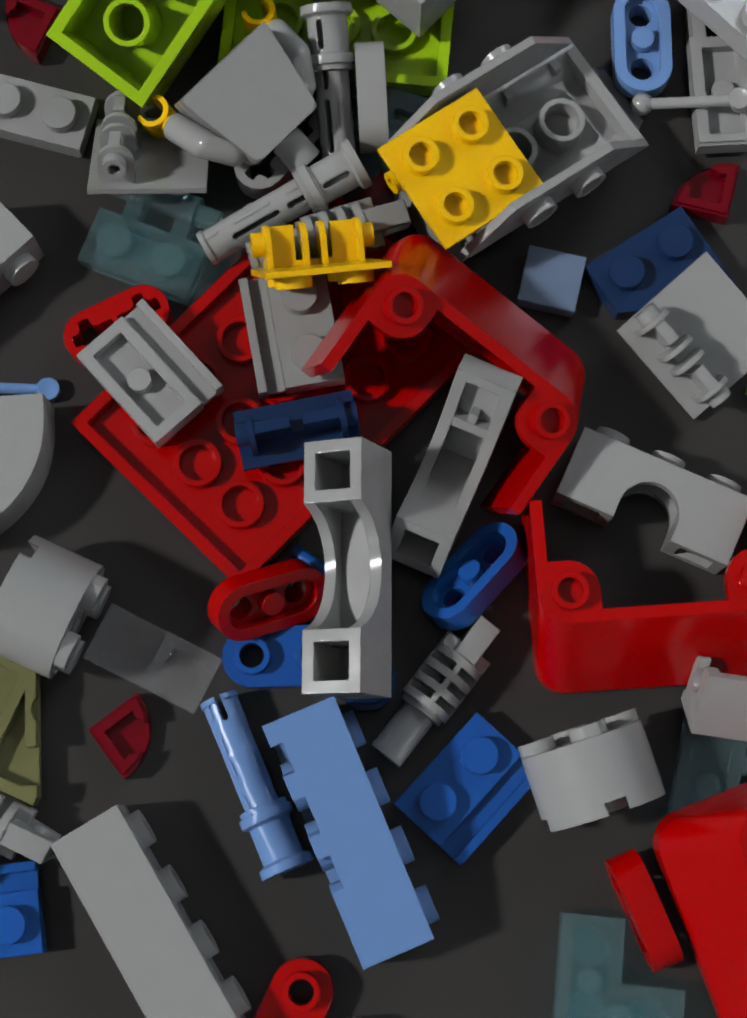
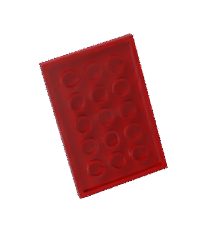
M341 196L329 203V209L348 204V202ZM310 210L307 213L301 215L300 217L311 215L314 213L312 212V210ZM300 217L294 219L293 221L287 223L286 225H291V224H293V229H294V228H295V222L300 221V220H299ZM383 237L386 248L367 253L365 258L381 259L393 243L386 237ZM246 252L169 326L223 385L224 392L219 397L216 395L204 406V410L160 448L151 441L105 389L70 423L229 578L268 566L313 520L311 513L304 505V460L244 472L240 448H238L235 435L233 412L352 389L359 417L361 437L385 448L451 382L465 353L473 357L476 355L432 321L429 322L422 332L407 339L386 337L366 323L341 358L345 376L344 385L288 395L285 392L268 395L269 398L260 399L238 279L247 278V280L259 279L258 277L251 276L250 269L252 268ZM326 274L334 322H336L364 282L338 284L337 281L328 282Z

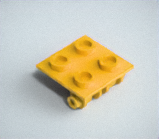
M477 87L377 149V152L390 169L384 173L388 187L394 194H398L403 190L406 192L445 250H448L490 223L510 203L543 183Z
M359 217L328 221L331 256H328L327 235L323 220L315 222L317 258H310L309 239L305 222L297 223L298 260H296L293 224L280 226L264 225L261 226V232L250 233L249 236L252 258L263 257L264 268L250 269L251 276L267 280L268 288H275V290L313 287L312 275L327 274L328 282L337 281L338 284L375 281L374 269L392 267V261L365 258L364 247L374 246V229L372 222L361 223Z

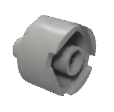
M34 535L28 541L35 551L34 555L31 558L19 553L0 587V656L51 679L58 670L68 675L73 671L85 646V641L80 640L81 635H78L87 616L97 620L108 600L112 587L107 585L109 579L103 576L105 570L103 565Z
M635 708L602 718L596 722L586 725L582 724L518 747L521 762L546 832H556L610 816L609 813L627 806L631 809L666 794L643 724L639 720Z

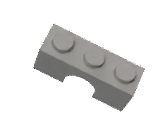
M599 426L594 431L584 427L550 504L605 527L614 516L621 499L633 494L648 495L656 499L664 507L668 515L669 528L661 547V552L715 575L728 566L747 520V496L740 493L742 487L738 483L716 474H709L707 478L690 472L684 469L686 463L670 453L653 450L650 455L629 446L630 439L611 428Z

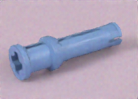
M230 690L219 694L228 715L227 720L224 719L218 701H215L214 697L201 703L200 707L205 713L245 811L239 816L241 819L239 825L242 832H249L263 865L259 875L262 882L301 867L313 861L314 857L311 850L303 849L292 824L290 814L294 808L291 801H287L285 796L278 798L270 774L239 701L237 690Z

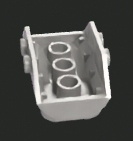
M530 36L513 47L509 44L501 45L484 58L480 67L467 75L462 76L461 73H456L447 77L434 89L432 96L388 140V142L477 87L543 182L510 203L490 223L447 250L461 262L479 253L524 223L528 228L541 224L558 208L556 203L572 193L577 198L589 194L605 180L606 172L649 146L648 142L639 132L643 120L632 111L631 104L616 88L605 69L590 66L569 37ZM378 153L382 171L386 173L390 169ZM403 190L398 194L393 193L396 201L405 200L411 224L419 235L430 237L442 246L406 192Z

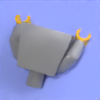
M260 0L265 17L262 19H252L245 10L241 12L247 36L174 105L180 113H176L163 96L154 95L151 100L163 111L162 115L155 121H147L141 115H138L137 119L152 137L157 139L166 138L195 157L230 167L239 166L243 163L252 166L258 164L273 151L293 173L296 171L295 168L301 164L307 166L319 154V150L297 127L317 107L313 98L317 86L309 46L285 21L278 19L273 0Z

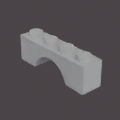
M363 437L304 442V505L311 513L322 541L325 582L318 613L312 623L302 630V694L321 698L334 696L336 700L391 698L392 452Z

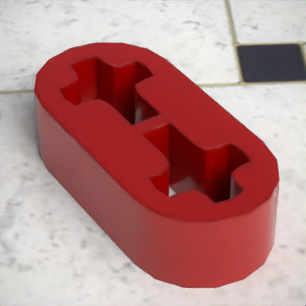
M138 285L78 312L69 319L64 328L63 339L66 349L76 363L82 365L76 355L87 346L77 347L85 341L83 331L93 327L97 334L103 333L121 316L125 318L132 312L142 298L152 309L160 307L155 312L170 326L173 321V314L168 299L163 292L151 285Z
M632 848L606 859L604 863L612 886L651 971L655 974L684 961L677 936L638 852Z

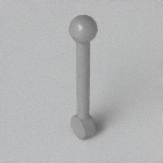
M736 87L728 95L652 98L647 93H639L632 98L631 109L640 116L647 115L655 109L728 106L736 113L747 112V88Z

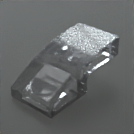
M113 603L107 609L82 656L84 659L192 714L197 710L223 660Z

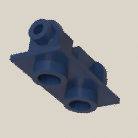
M352 389L233 412L235 435L238 448H240L244 472L304 460V442L361 437L359 417Z

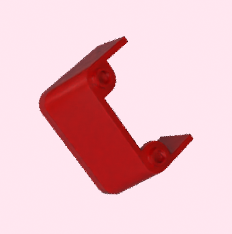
M424 235L404 237L390 246L381 258V260L392 261V267L374 269L375 281L363 283L301 371L310 378L332 372L366 323L386 337L407 339L422 332L429 322L432 321L479 359L523 377L519 390L525 394V397L519 404L515 414L516 432L523 445L480 505L488 513L520 515L576 433L585 383V368L582 360L572 349L445 250L435 240Z
M542 500L529 501L521 517L522 541L527 549L525 575L533 666L535 675L544 688L556 694L569 695L687 686L692 667L698 655L711 657L710 667L718 668L721 673L747 676V549L733 557L725 570L726 600L603 608L599 580L589 567L571 560L547 562Z
M746 782L669 813L658 823L653 835V849L717 1018H747Z

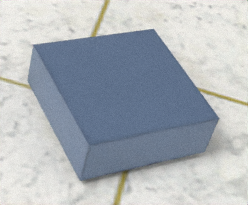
M529 245L516 306L573 318L587 257Z

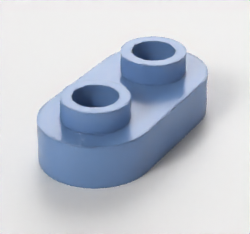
M615 0L610 17L613 82L619 92L630 99L639 93H647L654 98L665 89L673 68L671 10L668 0ZM635 16L641 17L647 22V25L642 27L635 26L631 23L630 18ZM643 69L649 74V78L645 80L637 79L632 75L631 71Z

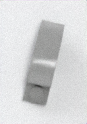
M465 353L457 369L429 447L392 526L393 560L437 579L439 578L493 455L523 377Z
M43 393L0 396V535L13 526L31 507L42 490L50 471L55 448V412L53 405Z

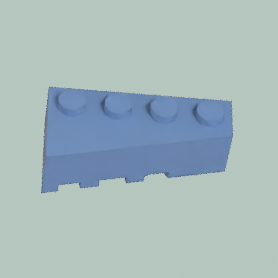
M332 696L263 725L262 728L270 748L275 747L281 761L280 767L283 779L298 811L303 815L308 839L322 871L327 874L331 894L363 970L433 940L434 936L429 924L440 920L426 885L424 884L414 889L404 865L415 861V858L401 825L389 830L380 806L391 802L377 767L365 771L356 748L367 743L353 709L341 714L337 701Z

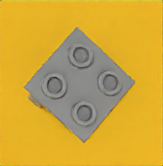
M119 90L106 98L104 104L105 118L97 119L87 185L88 195L171 194L179 196L189 193H207L209 160L191 155L166 138L157 139L152 137L137 119L138 115H140L139 105ZM144 118V119L147 120V121H155V120H157L158 118Z
M707 251L616 330L692 419L699 416L709 406L715 408L726 400L731 394L729 388L747 373V298Z

